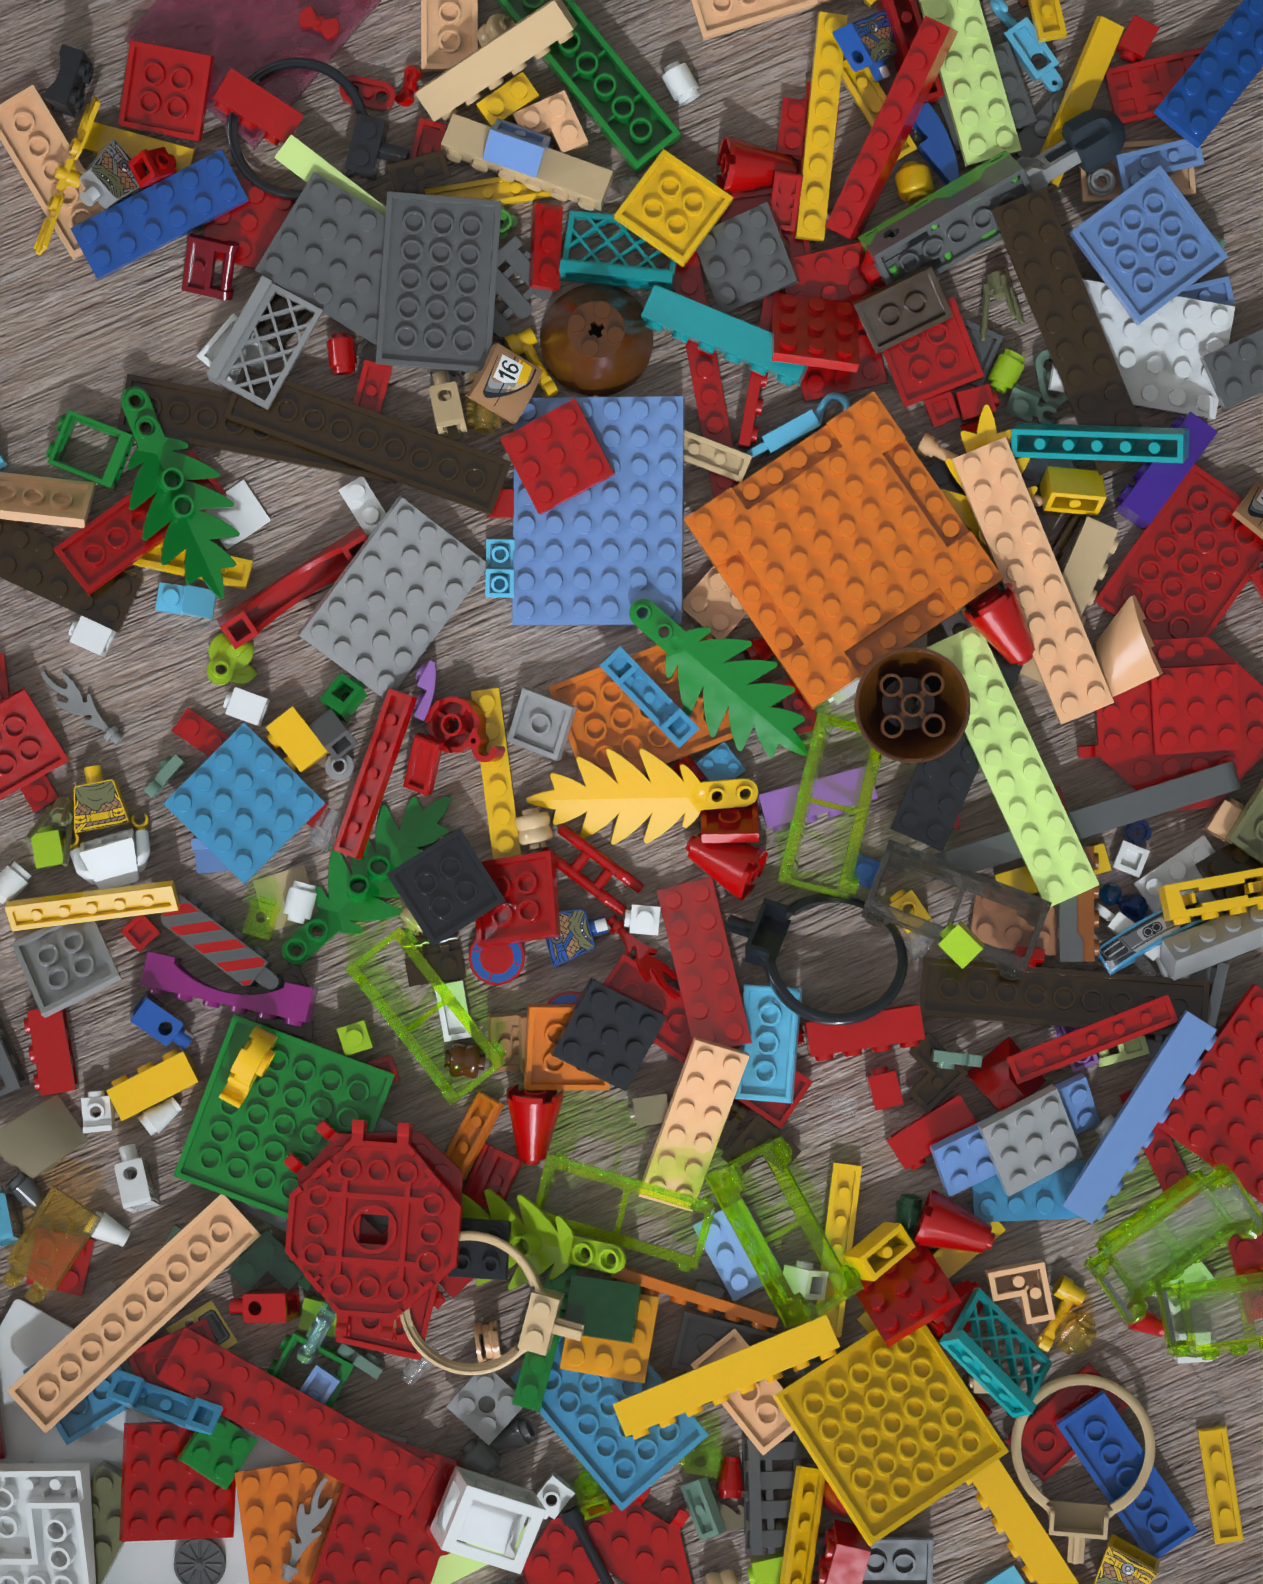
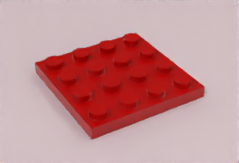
M229 1420V1422L238 1427L237 1423H235L232 1420ZM167 1422L124 1423L120 1541L234 1538L235 1477L227 1490H224L177 1459L195 1431Z

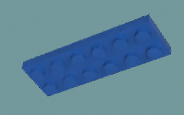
M1263 0L1242 1L1153 112L1196 148L1203 143L1263 67Z
M222 149L70 229L96 278L100 280L247 203L249 200Z
M1101 1390L1060 1418L1055 1424L1106 1499L1111 1503L1124 1495L1135 1483L1144 1463L1145 1452L1108 1397ZM1154 1465L1148 1481L1138 1497L1125 1509L1117 1513L1141 1550L1157 1559L1198 1532Z

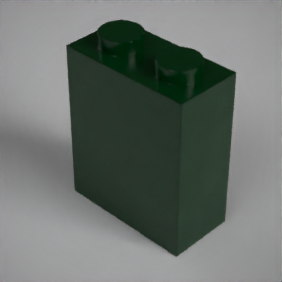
M572 1275L571 1281L566 1280L564 1298H568L567 1309L561 1310L560 1318L584 1324L582 1336L634 1344L642 1286Z

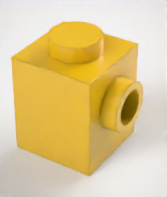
M902 888L889 897L891 903L887 905V908L905 934H909L931 919L913 890L905 892Z

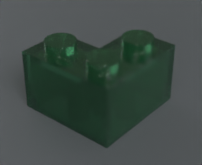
M270 1227L227 1271L247 1292L267 1271L288 1290L304 1274L285 1253L286 1242Z

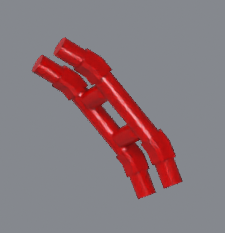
M562 824L557 833L581 850V852L572 864H569L555 853L556 868L618 915H623L627 906L603 889L613 875L636 893L643 889L644 884L568 826ZM545 847L542 851H548V850H551V849L548 848V847ZM590 858L604 868L594 882L580 872Z

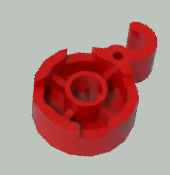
M446 697L437 700L429 708L425 718L427 730L430 737L444 742L443 752L464 753L472 750L473 756L480 762H496L504 756V746H494L488 754L486 747L489 738L486 734V718L482 708L474 700L467 697ZM453 720H458V730L454 731L455 724L452 723Z

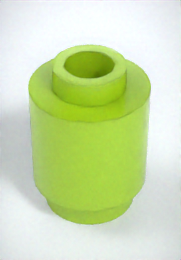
M1005 349L1003 354H999L987 377L991 382L990 387L1000 393H1005L1006 390L1012 391L1025 367L1023 365L1025 358L1012 350Z

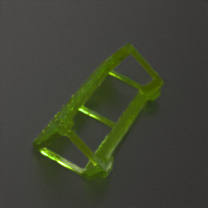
M818 713L778 882L850 900L851 894L856 895L860 878L855 877V869L880 763L884 756L871 747L857 808L813 798L824 748L827 747L832 728L836 727L861 733L858 724L855 722ZM811 803L851 813L855 816L837 889L797 880L800 860L799 853Z
M398 927L345 968V971L353 981L361 986L359 988L374 1004L434 1081V1084L437 1087L439 1086L440 1091L443 1093L442 1095L452 1106L506 1063L503 1057L507 1054L497 1041L492 1044L420 953L414 945L418 940L410 929L407 928L403 931L401 927ZM394 939L397 940L442 998L439 1003L410 1026L404 1024L361 969L365 962ZM444 1005L450 1008L493 1063L492 1067L459 1092L453 1087L412 1034L416 1027Z
M779 1136L715 1169L704 1177L782 1322L788 1328L813 1321L858 1293L864 1287L860 1282V1275L855 1268L841 1265L787 1165L792 1159V1149L784 1141L783 1137ZM761 1154L797 1218L796 1221L763 1238L740 1195V1192L745 1190L742 1184L744 1173L740 1167ZM798 1226L802 1227L824 1270L829 1272L828 1277L836 1290V1294L816 1305L808 1302L800 1292L795 1294L792 1292L767 1245L768 1242Z
M556 1152L547 1154L535 1203L542 1211L544 1209L555 1169L624 1190L614 1232L568 1218L564 1219L575 1233L674 1262V1268L682 1271L691 1272L692 1268H699L718 1201L706 1197L694 1198L695 1195L682 1193L582 1163L576 1159L570 1161V1158H567L568 1156ZM630 1192L704 1213L705 1216L694 1256L621 1235L620 1231ZM543 1211L556 1226L555 1217L558 1215Z

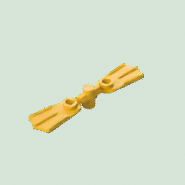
M96 96L93 97L90 104L86 105L77 131L78 137L74 138L69 146L68 153L72 155L71 159L67 158L64 166L58 165L55 169L54 177L59 179L56 185L59 193H53L49 200L48 209L51 211L48 218H45L34 245L37 255H41L48 247L64 201L65 193L62 191L69 186L78 188L81 184L79 177L82 173L76 171L74 161L78 159L100 107L101 102Z

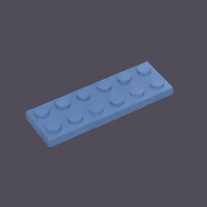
M1079 1073L1054 1085L1059 1092L1075 1136L1101 1123L1085 1075ZM982 1121L929 1146L943 1188L949 1197L997 1174L977 1125Z

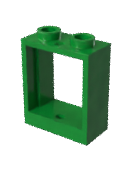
M68 410L67 415H62L57 426L59 435L56 442L52 441L48 447L46 457L49 460L47 463L115 491L134 445V436ZM77 423L118 439L103 477L62 462Z
M297 1329L292 1336L286 1334L279 1347L284 1352L279 1361L272 1360L267 1372L300 1390L297 1386L279 1377L297 1342L341 1364L336 1376L342 1380L325 1404L332 1408L354 1367L353 1362L336 1353V1350Z

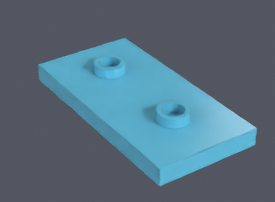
M744 984L743 1006L752 1044L739 1047V1050L748 1052L750 1057L735 1099L793 1104L800 1016L789 1010L777 998L770 986ZM787 987L790 993L801 1002L802 989Z

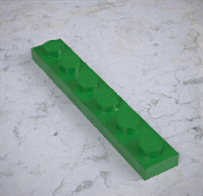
M553 1264L548 1269L544 1288L564 1293L566 1280L571 1281V1276L577 1275L579 1266L571 1264L562 1275L551 1280L549 1276L554 1266ZM563 1298L559 1318L561 1310L567 1309L568 1298ZM554 1334L551 1348L546 1356L530 1351L526 1352L512 1405L540 1412L560 1339L559 1335Z

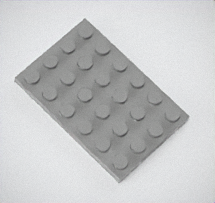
M399 496L297 634L385 699L388 688L396 690L489 564L403 497Z

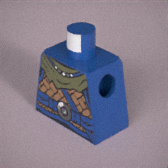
M885 9L832 32L853 71L857 72L869 67L875 82L891 76L884 60L896 55L897 47Z
M585 909L559 912L561 936L545 939L553 967L596 948L593 936L609 932L605 916L588 920Z
M149 992L144 994L130 1013V1022L165 1046H168L173 1041L185 1050L194 1038V1035L183 1028L184 1019ZM167 1021L171 1024V1027L163 1030L159 1025Z

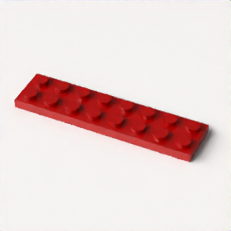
M623 953L603 984L664 1013L667 1018L653 1043L685 1063L692 1044V1037L681 992L671 986L673 990L680 994L677 1000L671 997L659 985L652 972H650L651 980L646 982L637 967L636 961ZM797 1070L795 1071L793 1104L737 1100L781 1129L813 1081Z

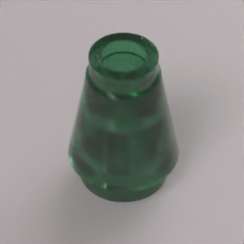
M904 1193L900 1194L899 1200L896 1201V1223H901L909 1237L913 1238L924 1209L922 1204L923 1198Z

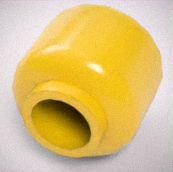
M917 161L904 163L894 177L899 198L911 206L929 196L935 190L929 167L919 164Z

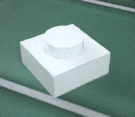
M1123 840L1112 868L1140 878L1150 851Z

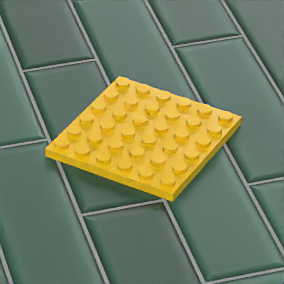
M926 1325L890 1347H887L880 1333L875 1329L773 1396L868 1546L873 1545L1009 1452Z

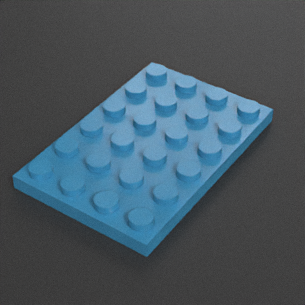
M560 1336L539 1413L618 1508L623 1511L710 1434L693 1415L687 1417L685 1412L675 1416L677 1422L661 1428L659 1424L648 1428L650 1433L635 1440L633 1435L626 1437L613 1404L665 1381L650 1363L645 1384L560 1369L565 1337ZM521 1369L510 1377L516 1385Z

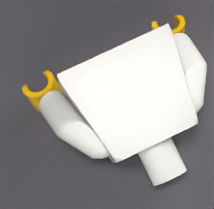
M144 813L145 822L141 825L135 823V814L131 817L132 824L137 829L135 833L133 828L83 842L81 835L74 832L76 841L70 847V856L77 874L91 885H97L99 890L131 886L130 883L137 882L140 872L146 868L150 855L149 832L145 830L150 822L147 814Z

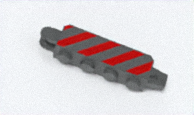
M178 893L177 896L180 903L178 911L162 912L161 920L165 927L242 986L253 987L259 983L261 986L272 991L282 988L283 981L281 976H278L276 972L270 969L273 964L267 959L270 954L257 944L254 947L245 942L247 936L235 927L230 931L223 925L225 919L211 910L208 914L200 908L203 903L189 893L185 896Z

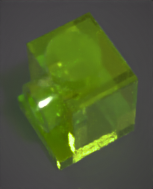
M260 896L259 901L252 899L242 933L272 941L281 912V907L275 906L276 900ZM259 912H264L267 915L264 923H260L257 920Z
M697 1445L680 1460L679 1467H684V1474L719 1480L723 1450ZM698 1457L706 1458V1465L704 1467L696 1465Z
M588 1471L580 1473L578 1479L572 1481L579 1508L584 1515L585 1521L612 1512L608 1494Z

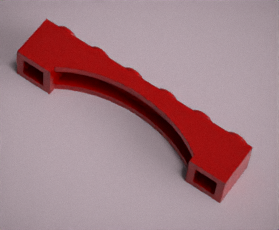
M358 527L217 618L220 628L236 650L259 635L261 630L292 606L320 588L337 580L368 539L362 528Z

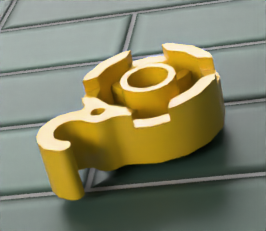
M259 1026L253 1029L249 1035L251 1040L240 1050L230 1070L228 1083L219 1095L220 1099L237 1108H240L245 1101L257 1076L262 1077L275 1055V1051L272 1049L276 1043L277 1036Z

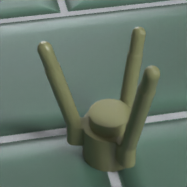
M1002 270L990 273L987 276L988 283L982 285L984 300L981 341L986 340L991 294L994 299L1006 298L1011 317L1013 319L1017 317L1020 325L1025 323L1008 271Z
M62 796L55 800L53 806L46 807L45 813L25 836V840L29 841L49 817L52 818V822L55 825L66 826L62 863L66 867L68 866L74 825V801L69 797Z

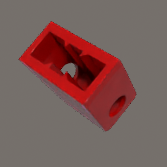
M299 1288L251 1290L244 1293L242 1298L230 1299V1314L243 1315L244 1323L289 1322L300 1317Z

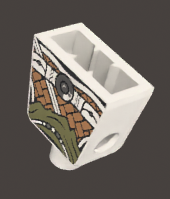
M135 1144L120 1147L119 1152L122 1163L114 1165L123 1209L136 1213L161 1206L148 1160L138 1157ZM137 1170V1176L131 1180L132 1173Z

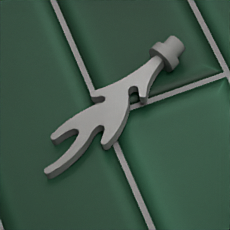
M44 671L41 672L42 677L51 688L68 698L67 703L56 702L60 708L75 715L92 716L91 720H85L84 724L104 731L106 734L103 738L107 742L112 741L115 745H118L124 737L119 733V729L115 725L109 728L103 721L94 705L91 694L87 695V702H84L79 689L66 674H62L68 685L64 689L53 683Z
M325 1477L320 1481L313 1494L309 1514H305L304 1504L301 1503L299 1505L296 1526L301 1541L299 1544H296L295 1539L290 1538L289 1564L283 1563L281 1567L283 1569L281 1578L289 1582L292 1581L294 1574H298L299 1569L295 1565L301 1554L314 1539L321 1535V1531L318 1530L312 1533V1529L322 1521L332 1504V1499L329 1498L322 1508H318L321 1490L328 1480Z

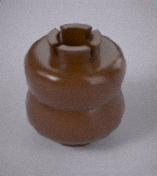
M454 1042L451 1050L446 1049L444 1068H450L449 1073L452 1077L465 1076L475 1079L478 1077L479 1070H485L486 1053H481V1047L477 1043L466 1045L461 1042Z

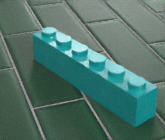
M654 284L641 314L642 319L647 322L646 327L661 333L662 329L672 333V338L683 343H687L688 340L698 343L697 348L706 353L713 354L714 351L724 354L723 359L736 365H739L740 362L746 363L751 366V371L759 375L765 376L766 373L777 376L776 381L789 387H792L793 383L798 386L801 385L808 366L772 361L771 332Z
M1018 423L1012 428L1011 451L1013 456L1018 458L1184 463L1189 457V428Z

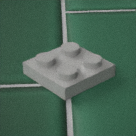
M528 687L522 688L507 742L553 760H561L577 706Z

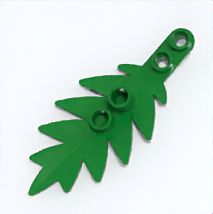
M138 386L129 387L122 393L120 402L138 448L129 460L128 469L131 470L142 463L133 484L129 509H136L156 493L146 515L142 539L148 540L169 523L163 540L161 564H168L186 549L184 560L186 583L191 584L199 577H202L209 589L219 599H223L224 584L220 569L235 567L236 562L221 547L210 540L238 537L240 533L221 519L199 510L233 507L234 502L209 488L187 481L218 478L220 473L194 458L174 452L175 450L186 449L189 445L181 440L165 437L147 392ZM131 396L138 397V406L131 405ZM143 422L147 423L150 427L148 433H144L140 429V425Z
M638 599L631 605L629 609L631 621L667 653L665 660L667 678L673 676L678 666L679 690L686 715H691L703 688L704 713L711 737L716 736L729 707L730 728L738 751H743L752 729L755 727L758 739L769 757L774 756L779 744L797 754L808 755L804 743L793 730V728L805 721V717L789 710L771 707L794 693L795 687L773 683L750 684L778 666L777 662L765 660L726 662L752 646V642L740 639L700 641L711 633V628H696L686 632L649 599ZM645 607L648 610V616L642 619L639 617L638 611L640 608ZM663 626L668 627L670 631L669 635L665 638L659 633Z
M451 796L435 801L424 810L417 798L412 797L405 810L400 831L387 806L382 805L376 827L375 850L368 839L362 859L359 860L351 857L352 874L341 853L334 851L332 848L328 871L329 899L322 887L317 886L316 905L318 912L284 943L282 947L284 960L291 965H302L338 932L343 934H361L363 928L354 922L378 921L400 916L401 909L378 899L400 897L386 874L422 852L418 848L434 844L436 839L450 832L449 829L438 823L451 802ZM320 929L323 933L321 936L315 937L312 935V931ZM294 948H299L302 953L299 956H294L291 954V951Z

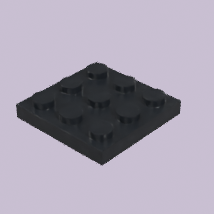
M460 828L386 874L432 947L506 901Z
M590 978L550 1053L552 1056L626 1091L667 1016L620 991Z

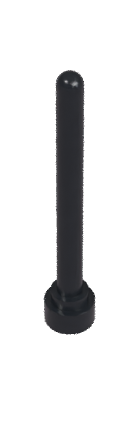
M580 1504L561 1513L559 1516L562 1522L570 1530H574L601 1583L615 1584L583 1524L585 1522L583 1518L585 1514Z

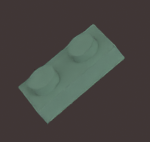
M707 1477L680 1486L700 1541L727 1531Z

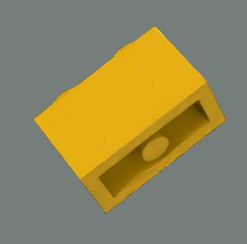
M521 72L476 104L477 112L487 126L490 127L493 126L497 118L511 123L514 121L513 113L539 102L540 98L526 75Z
M1047 466L1039 484L1044 511L1098 516L1107 498L1103 475H1099L1098 471Z
M293 706L266 727L270 732L266 735L267 739L275 749L281 746L287 754L283 759L293 771L298 769L301 773H304L329 754L307 722Z
M883 1222L843 1256L857 1279L875 1281L915 1248V1245L901 1223Z

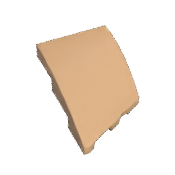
M1135 595L1128 598L1096 641L1098 664L1112 697L1163 674L1151 647H1154V644L1143 622L1146 617Z

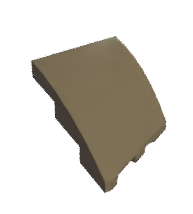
M58 1094L0 1128V1156L4 1158L5 1162L19 1167L21 1172L33 1179L57 1166L63 1157L81 1148L88 1142L85 1134Z

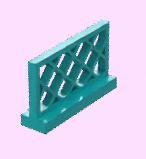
M570 210L563 258L560 261L559 267L562 281L652 290L655 284L674 292L677 263L669 258V270L656 268L652 261L663 253L657 250L648 257L640 248L646 241L641 238L635 242L628 233L630 230L614 219V215ZM575 219L587 220L592 228L579 236L574 229ZM607 223H615L620 231L607 239L600 228ZM597 232L604 243L592 251L584 240ZM625 235L632 246L620 254L612 243ZM579 244L588 252L581 260L569 259L570 251ZM609 247L616 257L609 263L600 262L596 255ZM637 250L644 260L637 266L628 265L624 258Z
M975 1288L951 1332L943 1334L939 1343L1012 1418L1031 1415L1037 1406L1033 1400L1052 1365V1361L981 1288ZM978 1300L983 1304L984 1317H978L976 1308ZM994 1319H997L1002 1324L1003 1335L996 1336ZM986 1320L988 1337H981L979 1321ZM967 1322H971L973 1338H970L963 1330ZM1012 1338H1016L1020 1342L1021 1354L1015 1355ZM1004 1339L1007 1356H1000L997 1340ZM982 1341H989L992 1357H989L984 1352ZM1030 1357H1034L1041 1364L1037 1373L1033 1374ZM1015 1358H1022L1024 1375H1018ZM1001 1360H1008L1010 1376L1002 1370ZM1026 1378V1394L1020 1389L1019 1379Z

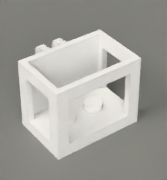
M455 1466L431 1524L430 1531L441 1550L521 1574L546 1509L533 1490ZM528 1516L530 1518L516 1550L515 1545ZM457 1540H461V1541H464V1542H467V1543H470V1544H473V1545H477V1546H480V1547H483V1548H486V1549H489V1550H493V1551L502 1553V1554H504V1555H501V1554H498V1553H494V1552H491V1551H488V1550H485V1549H482V1548H479V1547H475V1546H472V1545H469V1544H466V1543H463V1542H459V1541H457Z

